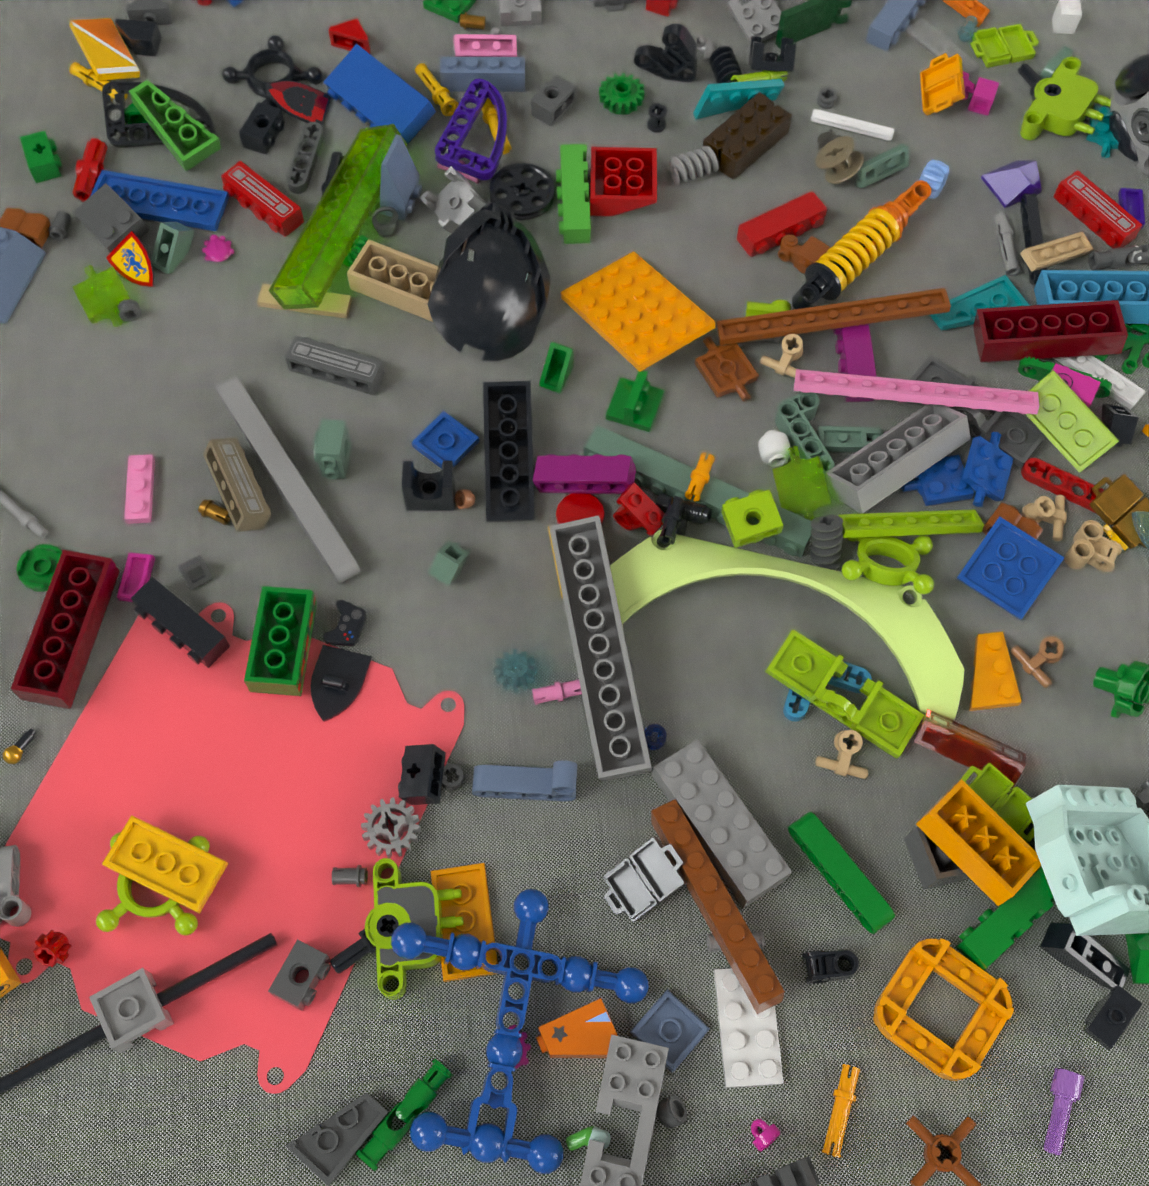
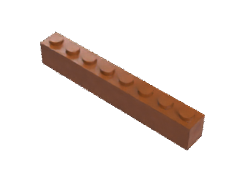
M676 799L651 810V823L664 847L671 844L684 862L679 870L687 880L685 885L756 1013L759 1014L781 1003L785 993L784 989ZM668 850V854L671 856L675 864H677L676 860Z

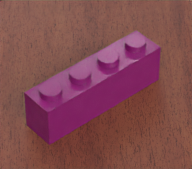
M869 324L833 329V334L837 335L835 344L836 354L840 355L838 372L877 377ZM845 396L846 402L874 401L873 398Z
M548 454L546 456H537L533 482L539 493L622 494L630 484L634 483L636 467L632 457L623 454L616 456H603L600 454L593 456H580L577 454L557 456L555 454Z

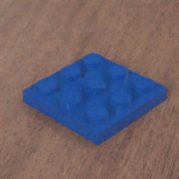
M999 516L956 579L1012 616L1022 620L1064 557Z

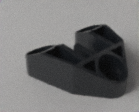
M670 24L664 28L662 42L665 45L664 50L653 45H643L635 50L634 64L658 77L686 83L692 82L696 78L698 68L697 43L688 29L682 24ZM684 69H688L693 73H688Z

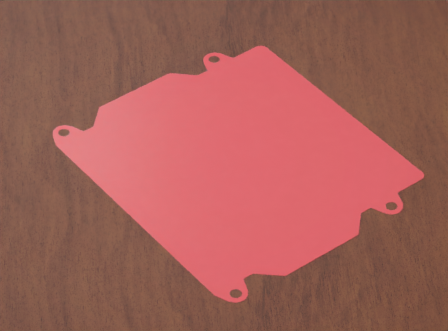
M222 602L213 603L198 614L224 635L230 645L209 668L203 663L197 665L188 657V651L184 647L179 650L170 642V636L166 632L160 634L151 625L153 621L148 617L144 620L138 615L5 846L17 845L19 849V898L31 908V917L26 924L20 927H13L3 920L0 924V938L10 942L8 961L20 981L28 983L36 979L49 967L40 964L35 957V953H33L37 946L35 941L42 933L47 935L51 930L65 934L72 947L67 951L69 957L61 965L71 970L81 1010L97 1016L89 997L141 968L146 969L152 974L157 985L154 989L156 994L272 932L278 944L277 946L163 1006L169 1012L174 1024L162 1031L154 1028L142 1036L200 1062L243 1044L259 1050L257 1072L259 1085L267 1093H281L287 1090L306 1071L354 964L339 974L331 965L324 980L320 979L314 989L317 993L310 1006L305 1005L303 1011L274 997L268 990L297 939L327 954L330 959L361 939L358 933L365 929L366 918L370 911L374 909L373 867L380 859L388 858L386 851H383L378 856L376 854V847L371 850L368 848L367 844L370 840L364 841L362 834L367 831L362 830L361 824L368 823L364 814L373 813L371 809L372 804L377 808L380 807L381 799L386 804H390L391 798L395 799L396 804L402 801L399 798L398 784L401 781V761L404 756L405 746L434 744L446 752L444 766H446L464 726V702L462 697L455 691H442L435 695L422 709L410 705L405 700L393 669L371 661L357 698L342 713L323 722L312 701L311 679L322 646H335L311 637L301 696L250 692L244 682L252 639L245 641L232 635L234 613L228 604ZM222 609L226 613L225 619L218 623L212 621V612ZM445 698L454 699L456 702L455 709L450 712L442 710V700ZM406 802V808L413 806L415 811L412 815H418L419 820H421L428 804L411 805ZM391 812V813H393V814H395V815H397V816L402 815L401 813H398V812ZM131 815L187 843L194 836H203L210 845L208 853L228 863L200 914L181 904L179 905L185 913H191L197 918V929L191 935L184 936L176 931V920L170 913L160 917L146 918L128 911L119 918V924L113 931L103 932L97 927V915L103 910H112L121 903L117 892L119 873L103 866L102 863L111 849V838L123 830ZM382 815L376 820L375 824H378ZM388 819V830L394 837V826L391 824L390 819ZM405 831L403 833L400 840H402L406 836L408 831ZM383 839V840H380V842H382V843L391 844V842H389V841H387V840H384V839ZM405 848L401 849L402 856L400 857L396 851L392 852L390 859L397 864L398 868L407 851ZM357 865H361L362 868H367V884H362L361 887H357L356 884H332L333 867L357 868ZM384 869L381 873V878H390L394 873V869ZM132 881L131 892L138 905L156 907L169 900V898ZM19 906L11 910L10 917L18 912ZM24 958L30 959L33 963L32 970L26 975L17 973V963ZM300 971L296 975V983H304L309 977V971ZM274 1067H278L284 1072L282 1082L277 1085H272L267 1080L269 1070Z

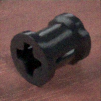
M654 103L648 109L650 119H648L647 127L651 132L659 133L666 128L665 116L667 115V108L661 103Z

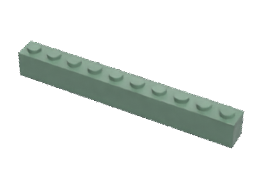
M599 425L595 427L584 446V456H593L595 454L603 456H616L619 454L631 456L636 467L634 482L638 486L642 485L649 488L657 495L665 493L672 497L678 496L683 500L707 505L708 508L712 509V518L723 525L726 524L721 511L725 501L734 497L741 499L749 495L746 491L710 476L709 482L704 485L700 500L693 501L695 495L689 500L685 497V492L690 484V475L694 468ZM776 505L783 523L782 533L761 541L767 545H774L783 549L785 553L791 556L801 558L812 537L811 521ZM754 517L746 520L751 525L759 523V520Z

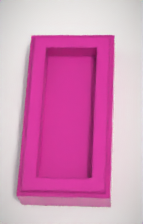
M128 553L117 594L119 601L132 602L131 597L150 580L155 562L153 555Z

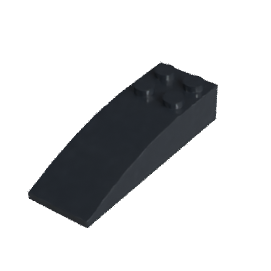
M531 381L483 382L486 522L535 521Z

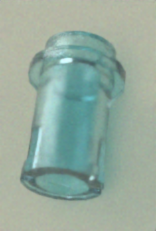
M968 16L963 26L959 28L957 33L961 41L967 42L973 38L974 29L978 24L976 17Z

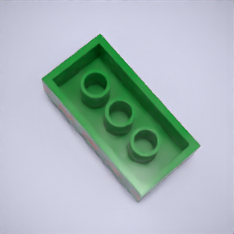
M262 586L244 682L250 692L291 696L302 695L318 603L313 590Z

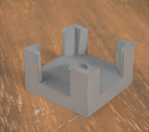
M499 0L501 26L541 24L542 9L540 0Z
M451 166L444 173L451 182L437 196L427 190L420 197L424 204L432 209L440 218L438 220L440 225L450 233L486 205L466 178Z
M144 968L89 997L111 1049L119 1053L132 1048L134 1045L131 1041L156 1028L162 1031L174 1024L169 1012L162 1007L154 987L157 985L152 974Z

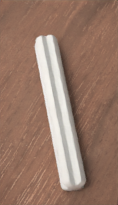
M814 109L811 116L812 122L891 141L894 134V128L819 109Z

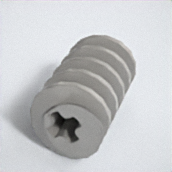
M703 146L701 149L697 148L694 152L688 151L686 154H680L678 157L674 156L670 159L669 163L671 178L675 185H679V178L685 183L687 182V175L691 180H694L695 172L698 177H702L703 170L708 175L711 173V168L714 172H717L719 167L716 155L709 146Z

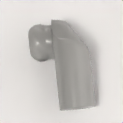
M699 35L694 39L697 43V50L704 54V62L710 65L709 58L715 49L714 44L704 38V36Z

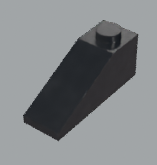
M1050 922L1040 945L1041 948L1062 964L1109 990H1112L1117 985L1123 988L1130 971L1126 965L1089 935L1076 936L1072 924Z

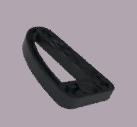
M109 82L102 88L106 134L110 143L117 148L164 144L160 138L156 137V133L149 123L127 124V118L124 113L126 108L124 94H130L129 91L142 82ZM153 84L166 94L170 100L179 102L196 112L201 118H196L195 120L210 128L208 131L215 134L214 123L200 103L180 91ZM112 89H115L118 93L114 95L117 104H113V99L108 95L112 92ZM113 110L121 111V117L116 121L110 119V113ZM139 129L144 130L145 137L142 140H136L134 138L135 131ZM127 131H129V137L131 141H129V139L126 137V135H128ZM116 132H119L122 136H125L120 137L119 141H116L115 138H113L114 136H116Z

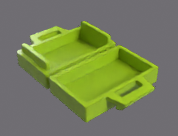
M1021 24L999 27L998 30L996 27L977 30V32L973 33V42L970 43L976 57L979 58L981 56L986 68L1009 64V62L1015 63L1033 59L1036 54L1033 46L1036 47L1039 41L1033 31H1024Z
M991 763L986 764L982 770L971 766L961 779L1026 842H1030L1034 837V827L1027 835L1023 832L1030 823H1033L1026 806V802L1032 800V798L1017 786L1012 788L1014 783ZM973 772L976 773L977 776L968 784L966 780Z

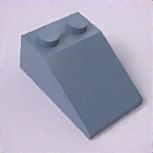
M396 134L381 164L380 208L384 206L394 208L398 213V219L405 221L408 213L413 212L415 198L420 197L422 185H419L420 175L401 135ZM390 211L380 212V214L390 217L393 215Z

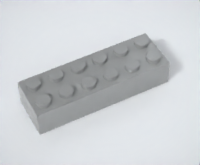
M925 405L826 472L830 496L863 514L970 440L967 415L944 405Z
M698 739L653 767V779L669 802L676 799L711 863L743 909L789 878L792 873L791 869Z

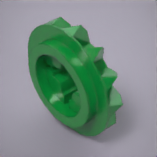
M360 235L346 249L342 258V263L346 267L353 264L369 238Z

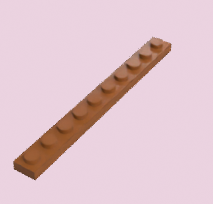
M946 288L720 320L716 321V328L720 345L787 336L788 334H801L945 313L950 311L951 305Z

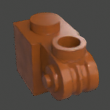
M785 235L781 240L778 257L784 262L790 261L794 264L793 267L805 274L806 268L825 254L830 246L813 236L804 245L800 246L797 245L798 239L796 236Z

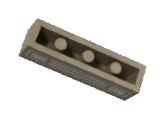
M237 438L210 439L203 456L236 531L264 529L271 517V509L266 504L262 495V489L257 484L253 469L249 466L245 457L244 449L240 446Z

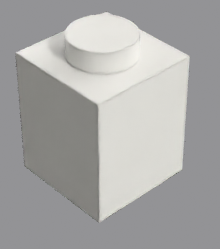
M1059 0L1052 16L1054 33H1075L1082 16L1080 0Z

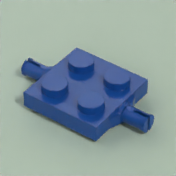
M992 432L989 442L981 436L975 437L972 440L962 480L971 485L976 492L972 503L975 507H983L985 496H988L995 502L1001 501L1004 498L1014 458L999 448L998 445L1002 436L999 432Z
M959 455L942 458L916 476L914 481H909L901 487L903 492L917 490L922 496L925 506L972 499L974 495L971 485L962 480L965 468Z

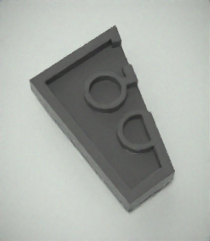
M365 1093L337 1111L335 1115L321 1124L312 1127L307 1133L296 1140H292L285 1146L327 1186H331L389 1112L368 1093Z

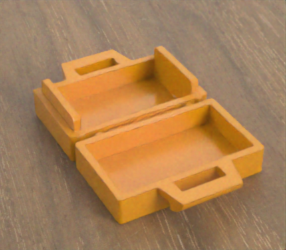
M944 53L932 59L929 68L920 72L922 109L926 116L953 106V103L965 98L962 58L958 53L951 57Z

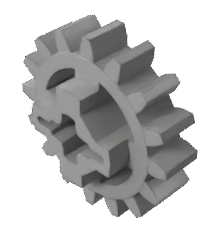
M391 798L390 804H386L381 799L380 807L377 808L372 804L371 809L373 813L364 814L368 823L361 824L362 830L367 831L362 834L364 841L370 840L367 844L370 850L376 847V854L378 856L383 851H386L387 857L391 858L392 852L396 851L400 857L402 856L401 849L412 850L409 844L410 841L418 842V837L414 833L421 832L420 825L415 824L420 821L419 816L412 815L415 811L414 807L406 808L405 800L396 804L395 799ZM391 812H398V813H401L402 815L397 816V815H395V814H393V813H391ZM382 815L378 824H375L376 820ZM388 819H390L391 824L394 826V837L388 830ZM405 831H408L406 836L402 840H400L403 833ZM383 839H384V840H387V841L391 842V844L382 843V842H380V840H383Z

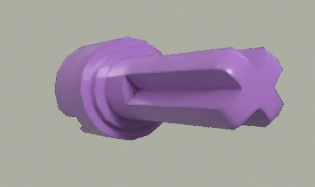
M1055 1068L1050 1091L1053 1092L1052 1095L1055 1098L1043 1147L1046 1152L1054 1155H1060L1062 1152L1072 1104L1076 1100L1080 1101L1085 1079L1080 1074L1061 1068Z

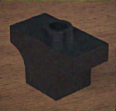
M1117 985L1104 999L1098 1001L1084 1021L1087 1026L1083 1031L1104 1048L1110 1050L1136 1015L1142 1003L1121 986Z

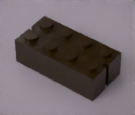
M759 92L704 138L703 146L711 147L716 155L718 164L720 151H722L719 171L730 179L735 180L789 133L792 114L778 104L774 107V102Z

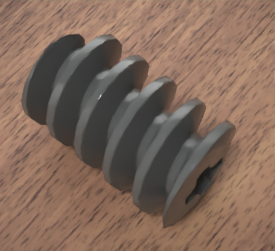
M837 515L816 517L811 521V560L820 567L831 570L838 568L842 563L843 519Z

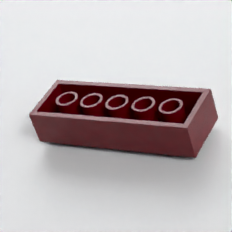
M1118 300L977 309L973 325L980 362L1021 360L1024 357L1027 359L1028 357L1031 359L1033 357L1035 359L1121 354L1128 336Z
M69 550L62 551L10 688L20 700L71 709L120 573L112 558Z

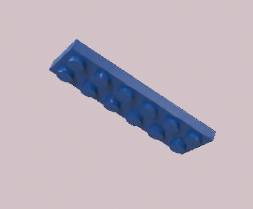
M101 170L91 193L92 196L106 183L141 219L158 222H178L187 227L217 231L230 198L228 191Z

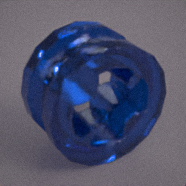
M651 724L645 728L648 749H661L665 745L667 738L665 728L658 724ZM653 732H657L658 737L661 736L662 738H658L657 742H652L651 737L648 738V736H652Z

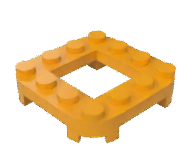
M942 938L925 939L919 941L908 951L880 994L874 1007L873 1021L884 1037L934 1074L945 1080L959 1081L975 1074L982 1067L980 1064L1006 1021L1012 1017L1014 1011L1012 999L1007 989L1008 985L1001 978L995 979L950 947L951 943ZM932 971L979 1003L978 1008L953 1048L906 1015L907 1009Z

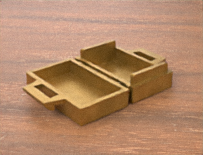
M1122 474L1114 482L1109 477H1103L1092 488L1096 498L1090 503V507L1106 524H1114L1111 529L1129 549L1136 547L1139 543L1147 548L1149 546V539L1146 542L1143 539L1149 535V499L1147 497L1141 499L1144 494L1126 474ZM1107 483L1109 486L1100 493L1098 489Z

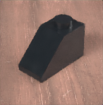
M115 19V24L123 41L136 55L157 56L162 39L157 22Z
M1103 403L1102 422L1119 440L1114 446L1131 445L1139 417L1127 407Z

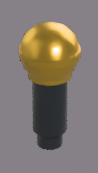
M30 728L14 745L6 748L3 752L5 762L9 764L18 763L21 760L23 750L34 739V735L37 732Z

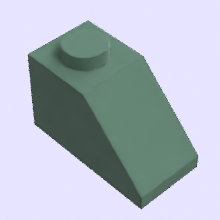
M160 222L151 258L152 266L167 274H171L189 252L195 230L178 222Z

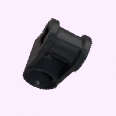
M849 950L811 951L802 954V959L806 960L808 977L805 978L806 984L847 980L854 975L859 967L857 956ZM838 959L848 960L851 965V971H842L838 967Z

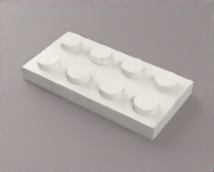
M732 968L715 969L714 980L725 1088L784 1084L775 1006L757 1014Z

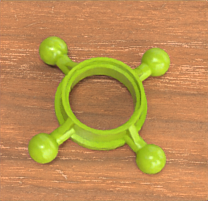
M888 536L847 538L849 541H858L860 543L857 549L858 562L849 560L842 566V574L846 579L856 580L863 574L873 582L888 586L903 585L912 581L915 591L919 594H928L933 590L934 581L932 577L927 574L919 575L915 572L920 564V555L930 553L933 548V542L928 536H918L913 544L910 545L902 540ZM868 556H887L901 562L906 567H886L874 562Z
M121 832L116 833V834L111 838V840H110V847H111V848H112V846L114 845L115 841L117 840V838H118V836L120 835ZM194 836L188 842L206 852L209 851V842L203 836ZM119 874L117 881V892L121 903L112 910L106 909L101 911L96 918V925L103 932L113 931L119 924V918L128 911L146 918L160 917L170 913L176 920V931L184 936L194 933L198 926L197 918L191 913H185L179 906L180 904L171 899L156 907L138 905L131 892L133 880Z

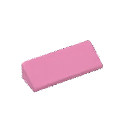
M455 34L453 36L455 57H517L516 35Z

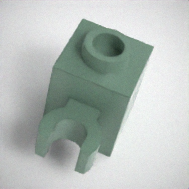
M448 541L437 552L428 574L450 586L460 575L470 550L467 549L465 551L460 548L458 542L452 543Z

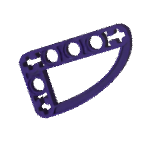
M479 78L470 83L435 146V160L437 163L449 168L452 166L455 170L480 180H489L493 177L501 160L506 141L507 115L505 104L500 92L490 82ZM487 98L493 103L498 117L497 136L489 158L461 148ZM467 103H474L477 106L475 108L470 109L467 108L465 105ZM463 118L468 122L466 124H459L456 121ZM452 134L459 136V138L454 141L448 139L447 137ZM467 158L470 162L468 164H461L459 160Z

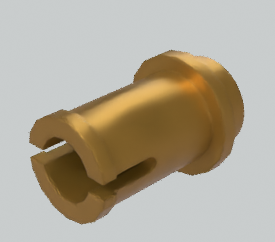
M467 12L460 15V27H464V30L466 28L485 30L486 16L467 15Z
M204 499L199 506L198 512L204 518H212L223 525H227L231 519L228 517L227 509L214 504V501L211 499Z

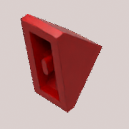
M358 18L331 26L328 29L331 46L351 51L358 44L371 54L368 37Z

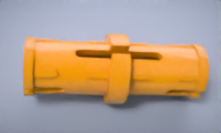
M701 453L696 469L691 472V481L685 492V497L689 500L695 495L693 501H699L704 485L709 482V472L715 461V457L710 453L707 459H705L707 453Z

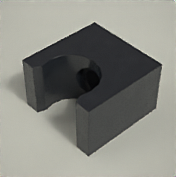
M403 461L402 492L406 511H455L453 461H443L442 470L436 473L417 471L412 461ZM430 490L435 491V492L430 493V494L426 493L427 491H430Z

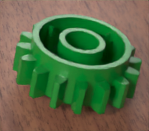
M622 72L621 76L614 73L613 78L606 76V81H601V87H599V102L603 103V108L617 115H626L637 111V107L642 106L645 97L644 84H640L639 78L634 80L633 74L627 77L625 72Z

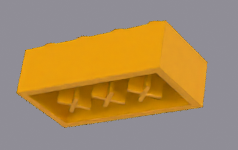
M962 779L948 790L916 823L997 906L1012 898L1041 866L1036 851Z

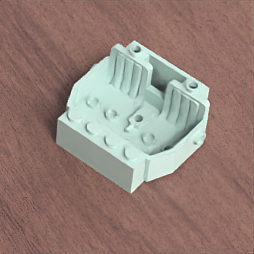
M1056 785L1026 802L1034 824L1036 853L1057 908L1064 917H1070L1076 936L1149 933V818L1141 808H1137L1136 799L1130 789Z

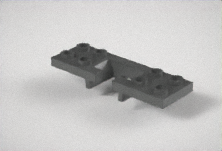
M932 355L910 378V380L978 386L974 383L976 377L972 375L967 379ZM949 407L967 415L969 432L973 437L981 436L989 442L991 433L999 432L1002 435L998 445L999 448L1014 458L1013 463L1022 468L1024 463L1046 438L1030 419L1018 412L990 410L989 412L994 415L987 421L983 412L981 413L979 409Z

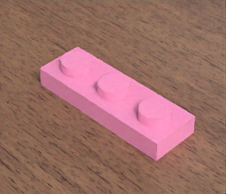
M153 454L128 456L124 520L127 524L152 522L155 470Z

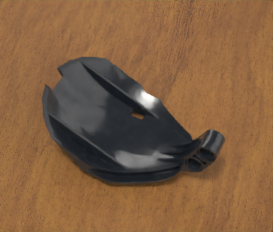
M490 202L483 206L480 211L471 215L446 238L444 256L439 262L428 300L431 318L445 341L460 353L464 345L484 351L482 361H500L512 358L525 350L532 343L537 326L547 305L551 279L543 254L528 229L516 221L513 210L495 202ZM469 249L474 251L473 261L467 260Z

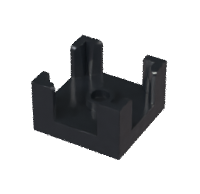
M751 36L749 65L752 70L793 72L796 44L793 43V38L784 37L782 38L780 55L773 52L764 54V43H761V37Z

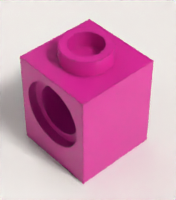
M979 77L968 110L988 116L999 82Z

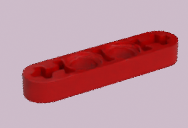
M1030 458L1024 463L1021 468V475L1025 480L1056 495H1063L1066 500L1096 513L1090 507V503L1096 498L1092 490L1095 486L1094 484L1038 458ZM1032 467L1036 468L1035 473L1031 472ZM1050 477H1058L1061 480V484H1053L1050 481ZM1072 487H1080L1084 495H1076L1072 491ZM1099 488L1098 491L1102 493L1104 489Z

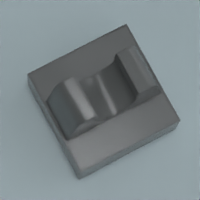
M201 555L177 566L190 590L213 578Z

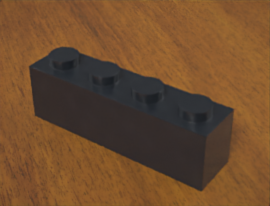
M152 577L131 597L132 602L136 606L133 610L142 619L145 620L148 617L153 621L151 625L160 634L166 632L170 636V642L179 650L184 647L188 651V657L197 665L203 663L209 668L230 647L224 635L155 578Z

